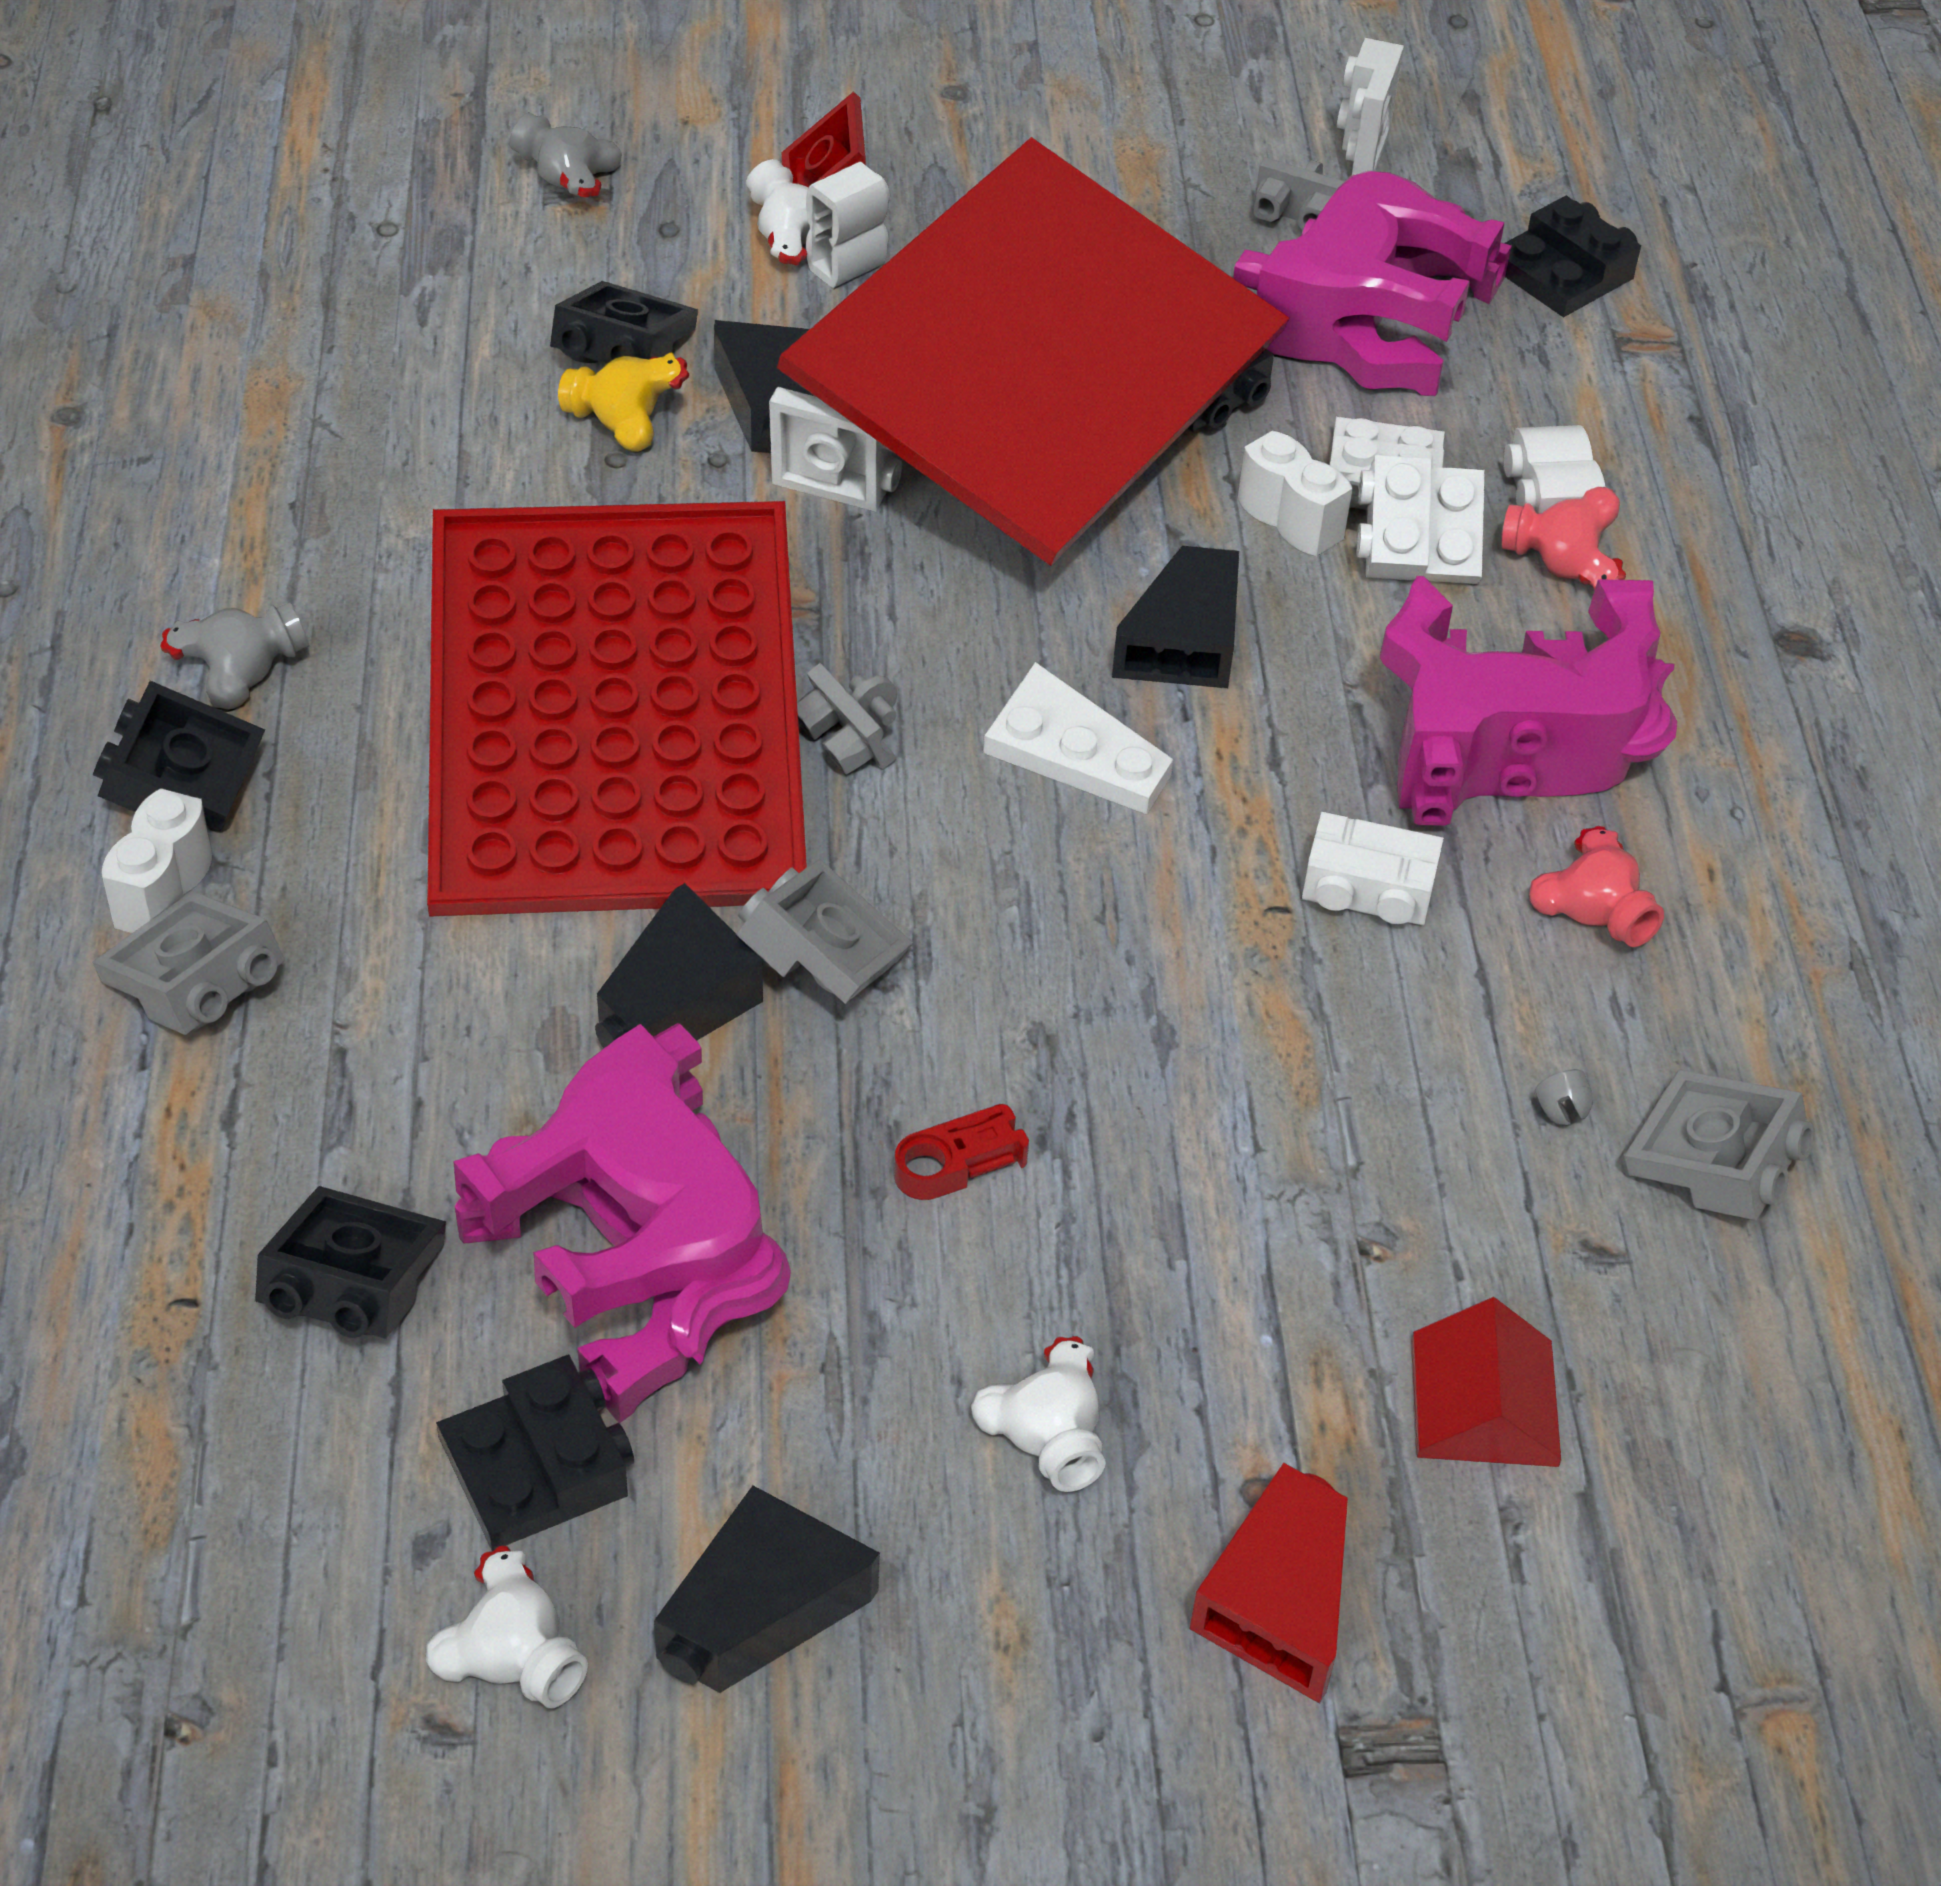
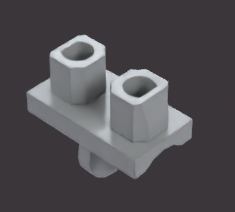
M1265 157L1259 165L1253 213L1255 217L1270 222L1278 219L1280 215L1297 220V225L1303 232L1308 219L1316 220L1328 200L1345 181L1322 175L1323 164L1311 160L1306 168L1303 169Z
M821 663L806 673L814 689L797 702L798 723L814 740L837 722L840 723L843 728L822 744L829 757L845 775L860 767L871 758L882 770L896 760L894 753L882 741L884 733L876 723V721L880 720L884 725H888L897 716V712L892 708L898 695L897 687L886 676L878 675L867 680L862 675L855 676L849 683V688L853 691L852 695H850Z

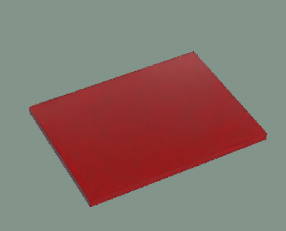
M1030 137L780 355L777 369L1052 566L1284 331L1290 318L1037 140Z
M785 501L433 509L427 892L429 917L660 909L673 890L684 883L709 907L744 906L761 888H765L769 892L776 881L790 868L793 867L798 873L807 868Z

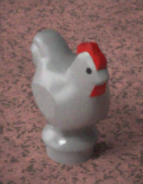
M530 112L523 114L519 118L510 136V148L518 152L524 160L535 159L538 163L537 173L546 182L556 187L568 189L569 193L584 198L598 196L602 184L593 177V174L614 171L621 162L622 153L614 142L596 139L588 131L578 127L561 126L551 128V124L546 117L542 115L536 116Z
M291 603L278 608L274 605L270 606L266 611L265 617H254L241 609L226 608L202 620L194 619L185 623L178 620L172 628H167L162 632L163 641L160 644L161 650L164 653H169L174 660H179L184 656L204 659L208 663L210 671L206 682V692L213 705L223 709H234L245 702L249 697V688L261 682L266 676L276 655L284 654L287 657H295L297 651L309 647L304 629Z

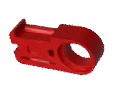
M998 1104L912 1133L903 1138L895 1150V1183L904 1194L911 1198L919 1200L935 1199L967 1188L968 1178L971 1179L1015 1162H1018L1020 1167L1024 1168L1028 1160L1029 1139L1023 1129L1015 1130L1016 1116L1012 1109L1006 1104ZM930 1156L940 1161L943 1168L936 1174L922 1176L910 1171L906 1164L915 1157Z

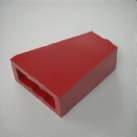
M1283 1462L1196 1591L1189 1629L1320 1704L1327 1693L1337 1651L1348 1497L1335 1491L1323 1478L1310 1473L1304 1474Z

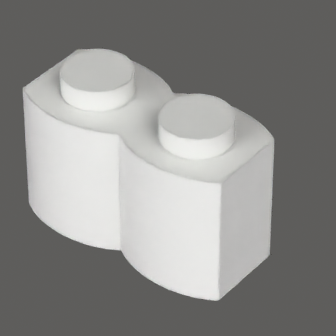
M858 162L811 184L807 191L806 211L810 225L806 238L808 265L811 272L833 289L881 266L886 258L889 238L883 222L887 216L890 192L883 177L872 171L862 162Z
M1581 425L1516 428L1513 443L1507 444L1505 447L1504 470L1508 478L1514 477L1517 486L1516 503L1519 506L1530 503L1536 513L1542 514L1554 504L1566 499L1582 498L1585 492L1592 488L1605 487L1601 469L1597 462L1593 460L1588 435Z
M1271 431L1244 447L1238 500L1251 516L1263 523L1276 526L1281 536L1290 545L1310 555L1317 556L1344 540L1352 486L1341 472L1326 463L1313 460L1303 445L1292 437L1280 432Z
M164 789L155 791L136 810L131 825L132 832L120 839L108 852L102 866V878L115 929L130 933L135 932L184 897L185 893L192 890L205 877L211 865L212 852L202 800L199 798Z

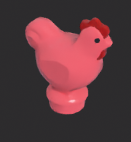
M1595 487L1587 490L1582 498L1560 501L1542 514L1536 513L1530 503H1525L1524 506L1510 504L1503 525L1502 549L1516 551L1517 555L1526 554L1529 549H1534L1540 552L1543 562L1550 573L1561 578L1579 579L1582 584L1593 586L1594 590L1598 579L1625 580L1626 572L1622 569L1623 561L1619 558L1611 559L1598 549L1600 535L1618 516L1619 498L1609 488Z
M1603 826L1583 829L1580 832V837L1575 839L1574 842L1576 850L1583 853V855L1562 871L1544 873L1532 880L1529 893L1530 903L1542 914L1553 916L1558 913H1564L1580 924L1588 926L1607 925L1612 938L1617 941H1624L1630 947H1638L1645 944L1660 929L1664 919L1663 908L1656 903L1652 893L1646 890H1639L1640 872L1635 857L1624 851L1623 845L1617 841L1618 833L1616 831H1608Z

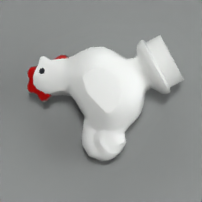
M770 159L760 163L750 172L746 185L751 191L750 196L752 200L757 204L763 205L757 225L759 231L768 239V244L771 247L770 254L777 257L783 264L797 266L807 257V251L802 245L806 244L807 234L810 230L806 211V196L809 187L793 183L791 170L783 167L780 161Z
M1078 1336L1070 1338L1057 1337L1051 1346L1044 1349V1358L1049 1363L1047 1368L1025 1378L1018 1384H990L977 1391L971 1404L972 1416L982 1431L990 1435L1004 1434L1021 1450L1039 1456V1470L1044 1477L1050 1479L1052 1485L1057 1490L1064 1492L1077 1491L1087 1487L1099 1478L1105 1468L1102 1442L1092 1432L1099 1420V1400L1091 1380L1094 1368L1090 1361L1094 1356V1350L1092 1347L1084 1345L1083 1340Z
M501 1545L492 1552L483 1553L480 1557V1565L474 1571L476 1580L486 1585L487 1592L473 1607L465 1620L437 1631L427 1642L426 1663L433 1673L445 1681L460 1682L468 1676L498 1684L520 1681L522 1693L526 1698L531 1701L538 1700L547 1708L558 1707L568 1701L580 1688L588 1669L587 1659L577 1651L574 1641L568 1637H557L559 1618L550 1597L534 1582L532 1570L525 1566L526 1556L524 1552L511 1551L508 1546Z

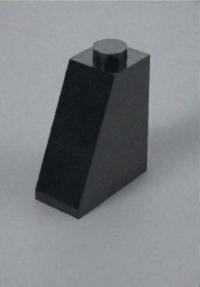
M715 320L714 362L716 374L751 452L771 453L769 401L776 388L781 387L815 396L777 369L780 355L809 329Z
M1181 546L1117 626L1112 678L1228 689L1235 640L1239 551Z
M684 883L673 890L598 991L599 1023L595 1025L597 1038L602 1047L605 1048L639 1024L654 1037L679 1023L697 1041L763 1002V959L740 939Z
M752 1485L655 1618L656 1658L678 1680L688 1684L700 1682L721 1693L870 1603L878 1592L880 1552Z

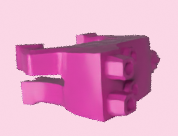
M1365 171L1349 177L1340 185L1316 220L1308 219L1302 235L1297 239L1278 242L1270 255L1245 249L1235 264L1233 278L1245 287L1257 290L1259 297L1290 318L1284 331L1266 348L1273 354L1302 360L1335 362L1344 368L1364 388L1383 389L1400 387L1414 389L1423 396H1436L1444 360L1415 335L1401 341L1387 342L1381 340L1376 328L1381 322L1382 317L1415 326L1447 342L1452 334L1453 320L1459 322L1464 314L1469 286L1475 298L1490 304L1505 278L1512 245L1501 243L1504 222L1494 219L1484 222L1477 221L1467 216L1461 206L1437 200L1411 180L1391 172ZM1451 276L1455 278L1451 280H1435L1431 277Z
M1416 576L1404 605L1386 626L1380 651L1382 663L1401 678L1412 690L1403 725L1398 758L1397 791L1399 808L1412 809L1414 823L1417 825L1446 826L1451 823L1453 810L1457 809L1468 798L1476 796L1550 797L1606 791L1624 781L1632 762H1643L1657 758L1676 738L1677 720L1671 708L1662 698L1664 682L1674 670L1675 664L1664 663L1661 659H1655L1661 632L1656 623L1653 608V580H1597L1588 613L1595 626L1609 640L1590 652H1587L1583 635L1580 631H1565L1566 640H1545L1543 631H1526L1522 653L1504 651L1469 653L1466 651L1467 629H1449L1453 605L1424 576Z
M679 1023L654 1037L641 1024L637 1025L585 1062L566 1086L555 1113L531 1136L500 1138L492 1145L487 1156L477 1153L453 1161L456 1192L461 1197L454 1207L459 1239L464 1244L521 1238L520 1216L546 1198L553 1197L582 1207L593 1224L610 1243L615 1245V1247L594 1253L572 1252L559 1245L533 1252L535 1283L546 1296L551 1295L557 1290L560 1291L566 1305V1311L563 1315L574 1328L597 1314L624 1305L641 1303L654 1296L652 1317L643 1329L634 1335L613 1339H599L577 1348L580 1371L588 1368L594 1371L604 1394L605 1408L618 1423L632 1415L637 1406L647 1396L663 1385L682 1377L687 1370L691 1357L701 1364L704 1360L707 1343L717 1329L731 1320L748 1317L771 1308L787 1291L791 1275L785 1252L776 1241L763 1233L758 1191L743 1167L722 1144L719 1133L711 1120L703 1113L695 1115L692 1112L703 1105V1090L698 1080L689 1071L702 1063V1048L693 1036Z

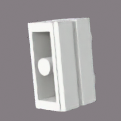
M1321 812L1309 857L1302 899L1319 903L1322 907L1329 910L1349 909L1380 916L1383 920L1393 924L1408 922L1424 926L1444 838Z

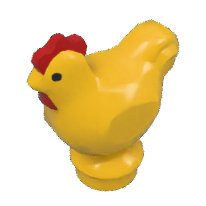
M671 352L664 357L654 356L649 360L630 356L615 358L607 363L597 374L586 366L579 369L569 368L562 374L559 382L558 401L560 408L564 412L573 413L578 418H584L594 411L600 422L615 433L616 441L624 449L631 452H639L652 443L654 429L650 415L658 396L667 389L673 388L677 390L681 388L682 383L689 377L687 362L681 357L676 358Z

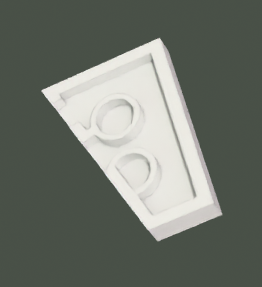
M1036 662L984 736L983 753L1144 814H1148L1172 773L1173 759Z

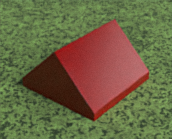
M854 91L781 152L782 165L791 170L793 183L809 187L811 184L858 162L866 165L861 99Z
M1491 1297L1413 1332L1411 1340L1417 1458L1559 1467L1561 1449L1552 1340L1495 1297Z

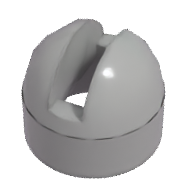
M1571 1069L1553 1074L1540 1082L1535 1089L1542 1110L1550 1120L1557 1124L1572 1125L1569 1114L1578 1112L1582 1119H1585L1593 1105L1592 1090L1582 1070Z

